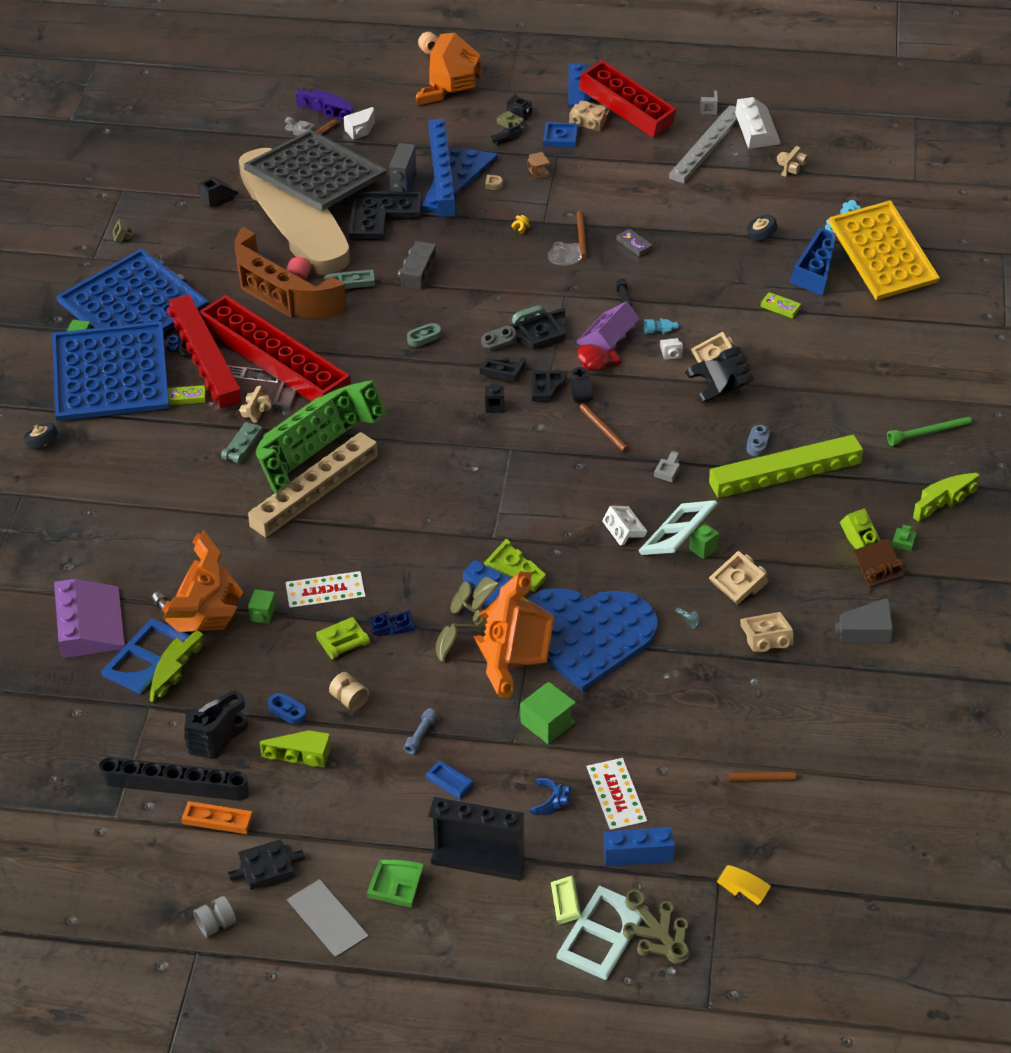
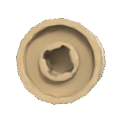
M348 672L338 674L329 687L330 694L338 701H341L350 711L360 709L369 697L368 688L357 682Z

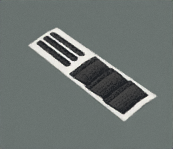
M228 365L232 375L236 378L278 383V379L263 369Z

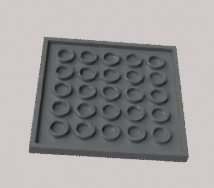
M312 130L244 163V170L320 211L334 205L387 174V169Z

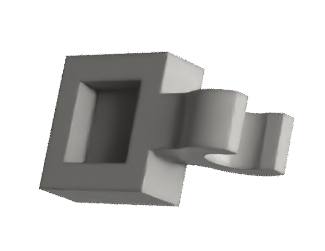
M287 117L284 121L288 123L285 130L293 131V135L299 136L309 130H315V124L299 120L297 123L291 117Z
M671 451L667 460L661 459L654 471V477L673 482L680 468L679 460L677 459L679 453Z

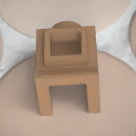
M543 152L530 154L528 170L534 175V180L549 177L550 173L545 166H549L550 162Z

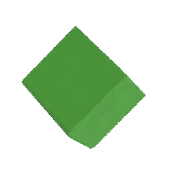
M547 682L520 703L521 723L549 744L576 723L571 718V707L576 702L550 682Z

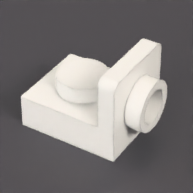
M678 338L660 340V348L664 360L682 358L683 344L679 342Z

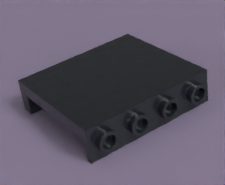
M438 797L433 798L428 817L433 818L435 846L431 865L520 881L525 864L524 813Z

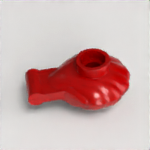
M585 344L580 346L577 351V358L582 363V367L589 371L604 369L606 365L618 366L621 364V360L615 350L607 351L594 344Z

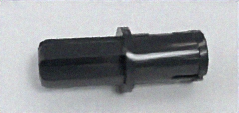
M519 124L508 129L504 128L501 132L492 135L491 138L494 139L491 140L494 145L506 140L509 141L512 137L521 134L522 128Z

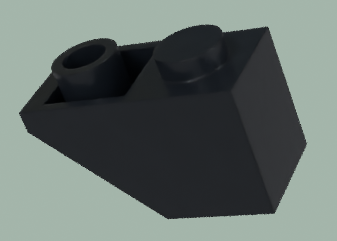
M214 177L198 183L200 199L209 207L215 206L238 194V191L228 183Z

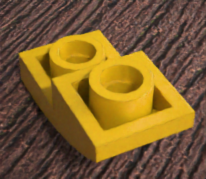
M730 865L725 867L717 880L720 885L733 895L740 891L757 905L762 902L771 887L755 875Z

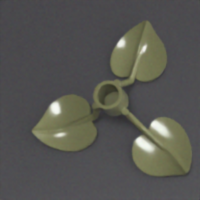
M484 577L474 591L472 606L466 602L471 595V585L468 582L461 584L459 591L452 599L450 610L452 613L457 614L464 605L475 613L473 621L476 625L453 623L451 627L446 626L436 641V654L440 661H445L446 654L456 639L457 628H472L479 631L481 628L486 629L485 624L488 623L486 618L482 619L478 614L484 609L482 607L483 603L500 585L498 582L489 577Z

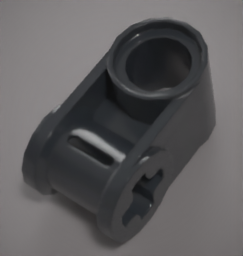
M583 367L573 369V401L593 400L592 385L588 371Z

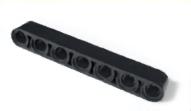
M114 757L104 758L99 763L101 779L106 786L236 801L244 800L249 795L247 776L240 771Z

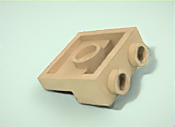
M580 101L579 104H575L572 108L569 123H577L578 126L600 131L611 114V110L603 105Z
M721 332L695 346L691 351L699 363L715 359L724 350L735 345L730 337L726 338L725 334Z
M739 551L709 577L710 581L737 605L750 593L755 595L769 582L766 570L761 566L757 567L754 565V561L749 555H743Z
M780 612L740 619L741 627L747 635V643L753 652H765L771 648H787L789 645L794 644L793 629Z

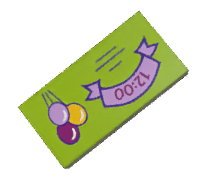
M769 292L761 301V307L794 318L801 309V303Z
M205 385L168 388L169 405L206 403Z

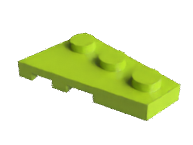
M507 539L484 562V565L510 578H513L520 571L530 572L532 575L530 590L533 592L546 580V574L531 560H526L522 556V552L518 549L515 550Z

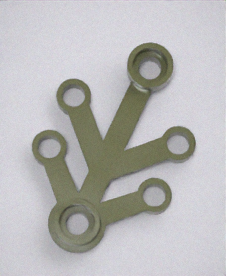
M630 890L626 894L625 905L629 910L636 911L650 928L628 922L623 927V935L628 939H632L636 935L658 939L664 944H653L646 939L640 940L637 952L642 956L655 953L666 955L668 960L675 964L686 962L689 958V949L684 943L685 932L688 928L687 920L684 918H677L675 920L673 930L676 934L675 940H673L668 934L670 916L674 909L673 904L669 901H663L660 904L659 913L661 918L659 924L643 905L645 899L643 893L639 890ZM667 907L669 908V911H666L663 908ZM681 924L684 928H680L677 925ZM626 929H632L634 932H628ZM641 946H646L648 949H642Z

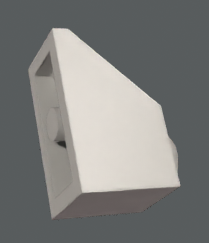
M373 107L344 116L345 131L353 140L367 136L375 123Z

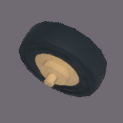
M762 215L752 220L746 229L749 237L752 240L758 241L773 235L778 228V224L772 215Z
M44 423L39 426L35 425L23 438L28 448H38L43 445L46 446L58 435V431L53 423Z

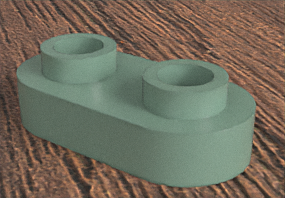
M537 305L515 313L512 317V323L515 324L546 314L547 312L543 306Z
M429 323L413 329L407 333V343L410 346L419 347L437 340L441 336V327L438 324Z

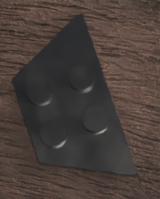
M565 308L509 325L517 333L516 341L531 349H536L566 339Z

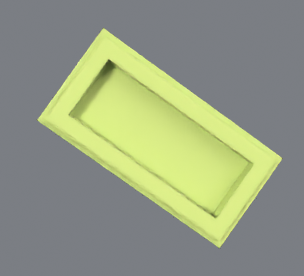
M573 876L551 882L558 923L563 924L581 918Z

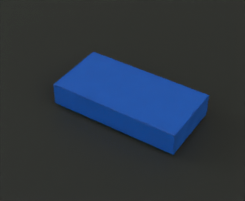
M440 760L426 773L427 780L459 800L474 786L473 780Z

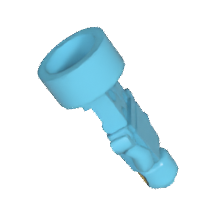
M660 318L659 321H654L653 319L644 320L645 334H653L655 331H662V334H665L679 327L677 322L672 323L668 319Z

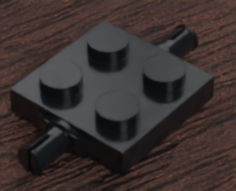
M282 839L238 852L241 868L228 871L230 881L244 877L249 884L250 890L293 878L295 875L292 862L305 859L304 852L301 849L289 853L285 849Z

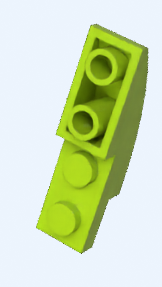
M968 473L949 477L922 490L921 500L915 504L913 518L920 522L925 517H929L936 509L942 508L945 503L952 507L962 502L966 496L978 489L979 474Z
M198 630L193 632L184 642L176 638L163 653L152 680L150 701L152 703L158 697L162 698L172 684L175 685L182 677V666L187 663L192 653L196 654L201 649L203 634Z

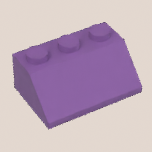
M626 301L604 312L576 342L581 346L594 344L607 351L613 350L617 346L616 343L626 337L625 333L636 327L635 323L640 318Z

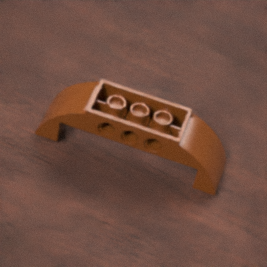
M244 227L240 229L235 239V254L242 290L290 318L294 316L318 319L337 316L347 312L344 283L331 276L315 287L301 277L259 255L256 234Z

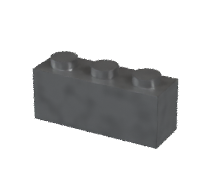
M415 241L413 247L409 249L408 258L404 259L403 268L398 273L401 287L422 289L436 260V244Z

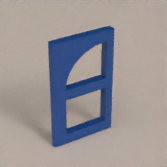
M151 618L101 671V675L138 694H142L152 683L155 669L161 657L137 645L151 630H155L174 640L178 638L182 642L190 635L178 632L173 627ZM129 654L153 664L149 668L138 672H119L115 670Z

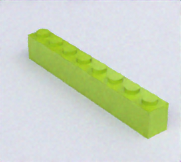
M853 434L710 469L709 484L717 498L726 497L861 464L863 449Z

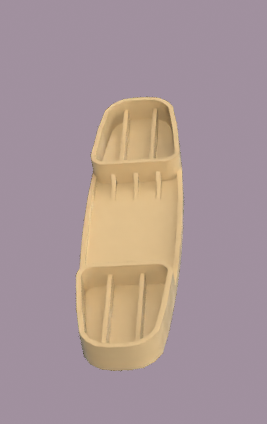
M259 148L244 153L239 159L240 175L251 198L259 202L272 222L287 238L290 251L296 257L306 258L311 266V271L316 274L327 275L346 268L350 262L349 245L328 208L323 211L317 210L315 207L304 203L302 200L244 170V163L268 152L271 148Z

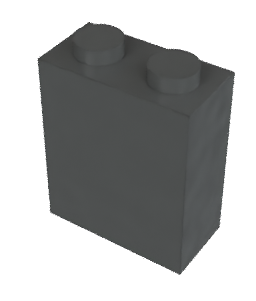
M399 143L389 165L390 192H409L417 173L415 145Z

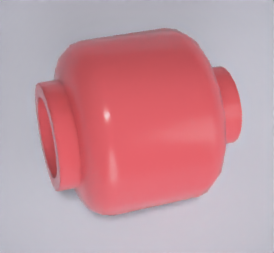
M298 256L289 261L286 270L306 281L311 266L306 258Z

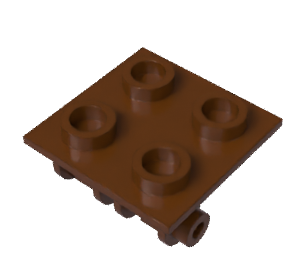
M889 539L853 550L868 587L904 576L903 568L905 567V561L897 559Z

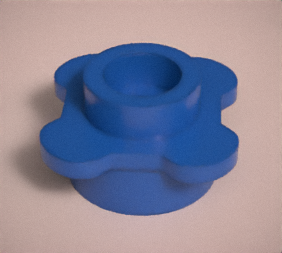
M171 335L167 340H164V346H167V350L170 352H177L182 340L176 335Z

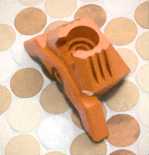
M456 33L440 34L430 53L429 84L432 86L422 88L420 92H417L416 101L419 106L442 101L449 92L456 93L476 88L475 77L480 79L482 73L481 55Z
M203 530L201 534L197 532L192 542L195 544L194 551L199 556L200 561H193L176 597H173L171 602L167 600L162 609V612L165 613L163 618H166L165 621L178 632L224 630L237 609L235 604L243 594V590L228 570L220 567L219 561L222 553Z
M520 571L500 588L499 596L478 614L482 619L486 618L488 623L485 624L486 630L484 632L486 635L484 637L478 635L474 636L487 662L486 674L499 698L509 699L512 695L514 681L508 671L509 669L534 666L547 662L554 616L543 607L523 597L530 590L532 578L530 572Z

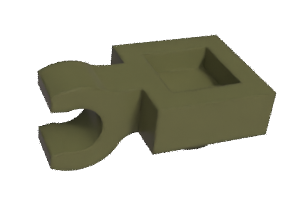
M507 111L497 117V124L507 129L517 124L521 126L522 130L525 129L521 125L524 119L512 112Z

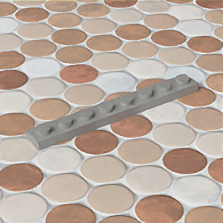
M729 105L669 173V179L683 184L689 179L738 122L735 106Z

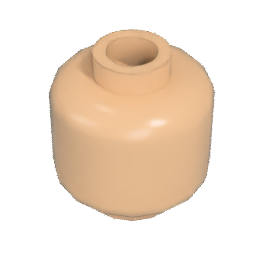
M432 32L423 33L418 40L419 47L424 53L430 54L438 37Z

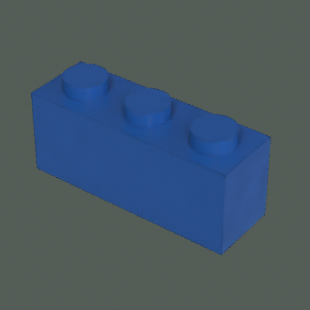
M672 827L605 831L603 842L605 865L618 866L673 862L674 839Z

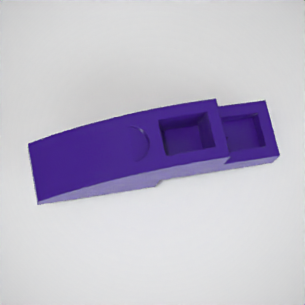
M300 89L296 91V102L299 107L322 111L323 116L344 120V116L354 113L353 107L348 102L329 92L315 89L314 92Z

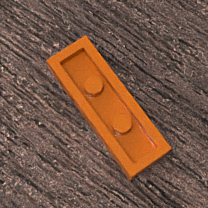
M188 801L182 816V824L247 834L253 819V812Z

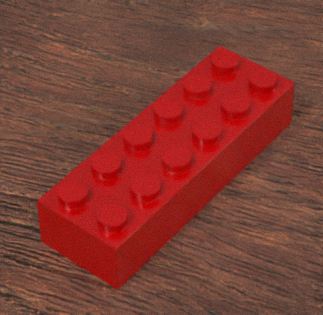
M604 60L599 61L581 73L580 90L652 138L674 123L677 108Z

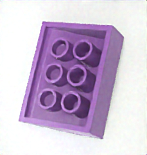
M79 579L54 582L58 639L62 658L120 650L125 647L118 586Z

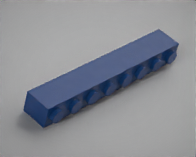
M445 119L428 120L438 217L455 216L454 191Z

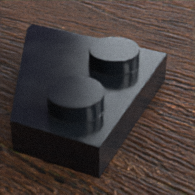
M531 371L532 401H551L567 379V371Z

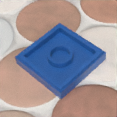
M546 122L543 146L576 148L578 124Z

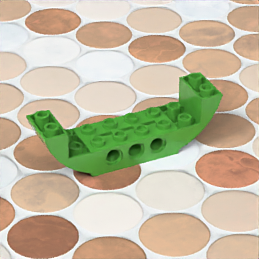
M373 381L352 384L318 397L263 435L264 438L257 447L256 455L275 493H278L291 483L287 476L290 471L358 422L375 423L387 414Z

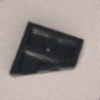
M509 358L486 359L480 367V374L490 378L494 377L508 382H515L526 365V358H520V362H510Z

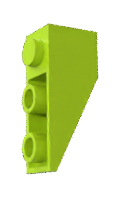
M865 508L848 514L840 522L847 539L855 549L881 541Z
M308 730L260 741L261 757L306 764L313 767H325L331 750L330 734Z

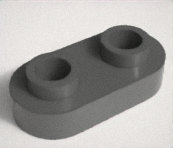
M504 326L485 333L481 338V344L485 350L494 351L513 344L517 339V333L512 326Z

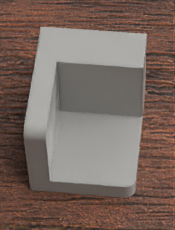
M714 91V97H701V115H717V91Z

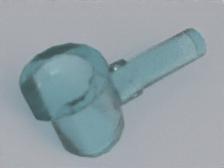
M679 607L676 608L675 611L687 618L686 624L691 628H696L699 624L698 613L692 612L690 614Z

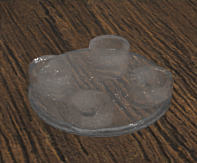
M560 241L555 242L553 248L548 252L549 261L556 265H571L578 262L582 257L581 247L578 243L563 244Z

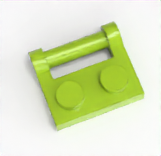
M354 617L316 632L318 641L332 660L338 658L339 654L360 645L366 646L370 644L368 635L363 632Z

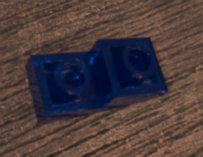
M410 610L390 616L387 611L369 617L373 635H395L416 630Z

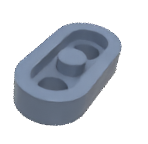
M756 425L751 429L746 448L750 455L761 456L765 453L770 438L768 427Z

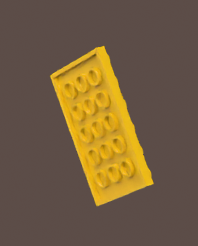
M891 200L829 217L828 223L834 233H836L837 238L875 300L939 282L940 277Z

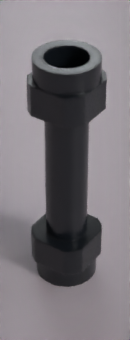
M620 278L616 281V289L620 292L621 304L627 301L632 307V302L628 299L627 282L625 279Z

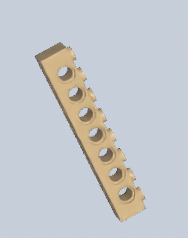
M361 432L350 438L349 441L296 477L288 486L268 497L264 502L248 512L250 527L267 538L378 457L377 442Z

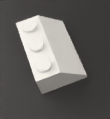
M754 97L737 99L735 114L748 149L779 145L781 142L767 106Z

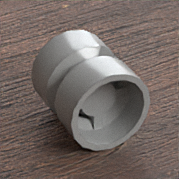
M225 896L211 901V906L203 905L193 911L195 920L206 938L217 933L219 927L225 929L236 923L235 914Z

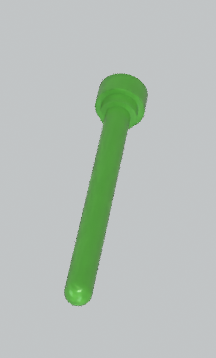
M965 417L905 432L892 430L887 432V440L890 446H895L903 442L904 439L971 424L973 419Z

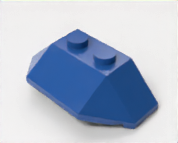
M569 63L568 107H574L580 101L590 102L594 99L579 89L581 73L591 67L585 63Z

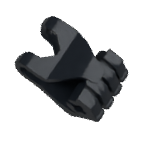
M739 346L726 349L718 355L719 357L708 361H701L685 371L688 378L701 376L708 381L707 389L700 392L698 396L700 403H705L736 391L754 380L753 374L748 373L751 371L750 365L748 363L744 364L747 362L745 355H739L742 353Z
M230 691L206 704L199 711L193 708L186 714L184 739L189 755L216 759L233 738L247 729L248 719L240 712L245 708V699L242 693ZM235 699H236V700H239V701H237V702H235V703L229 705V703H230L232 700H235Z

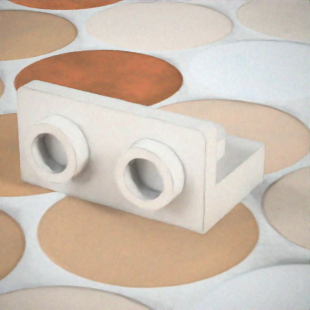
M610 506L603 518V523L619 545L624 546L629 537L644 538L647 530L629 506Z

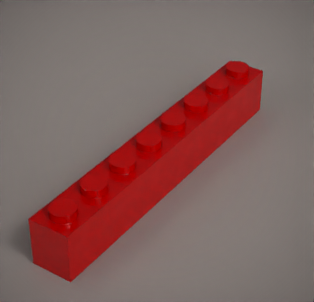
M190 294L170 299V307L167 308L168 315L174 319L175 329L179 330L182 342L186 341L187 352L192 354L194 365H198L201 378L204 377L206 388L211 390L213 401L217 402L220 408L240 403V388Z

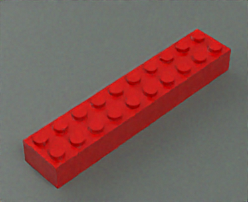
M227 295L199 311L213 337L279 381H283L285 385L295 389L297 393L311 402L332 391L351 385L349 374Z

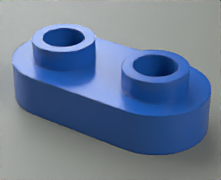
M276 693L269 697V711L290 724H300L306 719V709L303 704L283 693Z

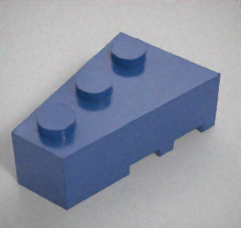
M474 560L463 571V582H468L471 585L472 591L470 596L472 598L477 585L484 577H489L500 584L483 603V606L486 607L499 596L500 588L512 578Z

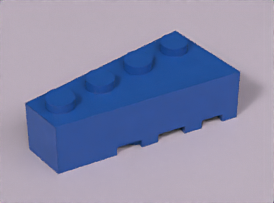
M822 227L818 229L795 264L790 283L818 295H823L836 233Z

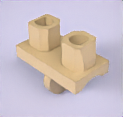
M796 146L790 154L781 152L777 156L778 164L784 166L782 176L786 177L789 173L796 175L800 170V165L804 166L806 164L807 155L800 153L801 147Z
M257 386L253 393H248L246 396L248 404L241 405L239 409L242 417H250L253 423L258 422L263 411L270 410L273 405L270 397L263 394L262 386Z

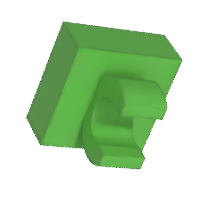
M903 525L902 529L897 528L892 547L912 551L917 532L910 531L911 526Z

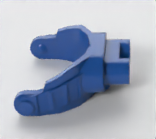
M538 778L536 780L538 786H548L554 789L547 802L540 806L531 807V814L548 815L562 808L563 805L570 804L568 795L572 794L571 786L556 785L555 782L546 778Z

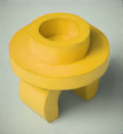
M517 215L515 217L517 221H514L511 227L516 230L520 226L518 231L520 234H523L526 228L530 227V220L524 215H521V217Z

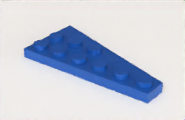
M450 146L449 158L454 196H458L462 188L465 189L479 177L483 169L489 168V164L498 159V154ZM434 180L421 205L422 211L438 213Z

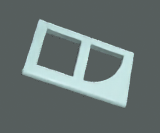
M716 501L681 504L639 549L640 554L674 553L718 503ZM699 511L690 522L675 523L683 513ZM665 533H677L671 538L657 543Z
M599 886L581 914V918L578 919L558 951L557 959L607 980L631 940L623 935L624 925L632 922L639 926L643 919L636 911H631L625 905L626 897ZM601 899L612 905L619 913L623 923L620 933L588 920ZM626 929L628 932H634L632 929ZM582 930L613 943L601 965L569 951Z

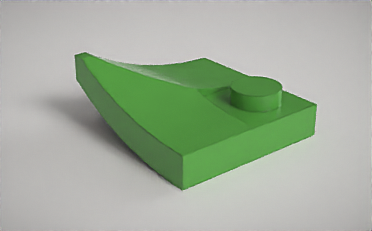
M380 860L368 888L367 898L412 908L424 864L403 860Z

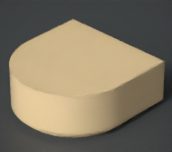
M487 175L485 190H499L503 187V179L500 176Z

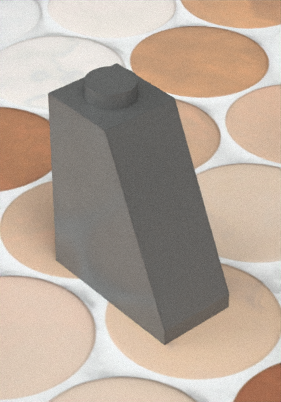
M882 599L841 613L839 622L835 624V633L839 635L840 643L891 642L893 629L888 599Z

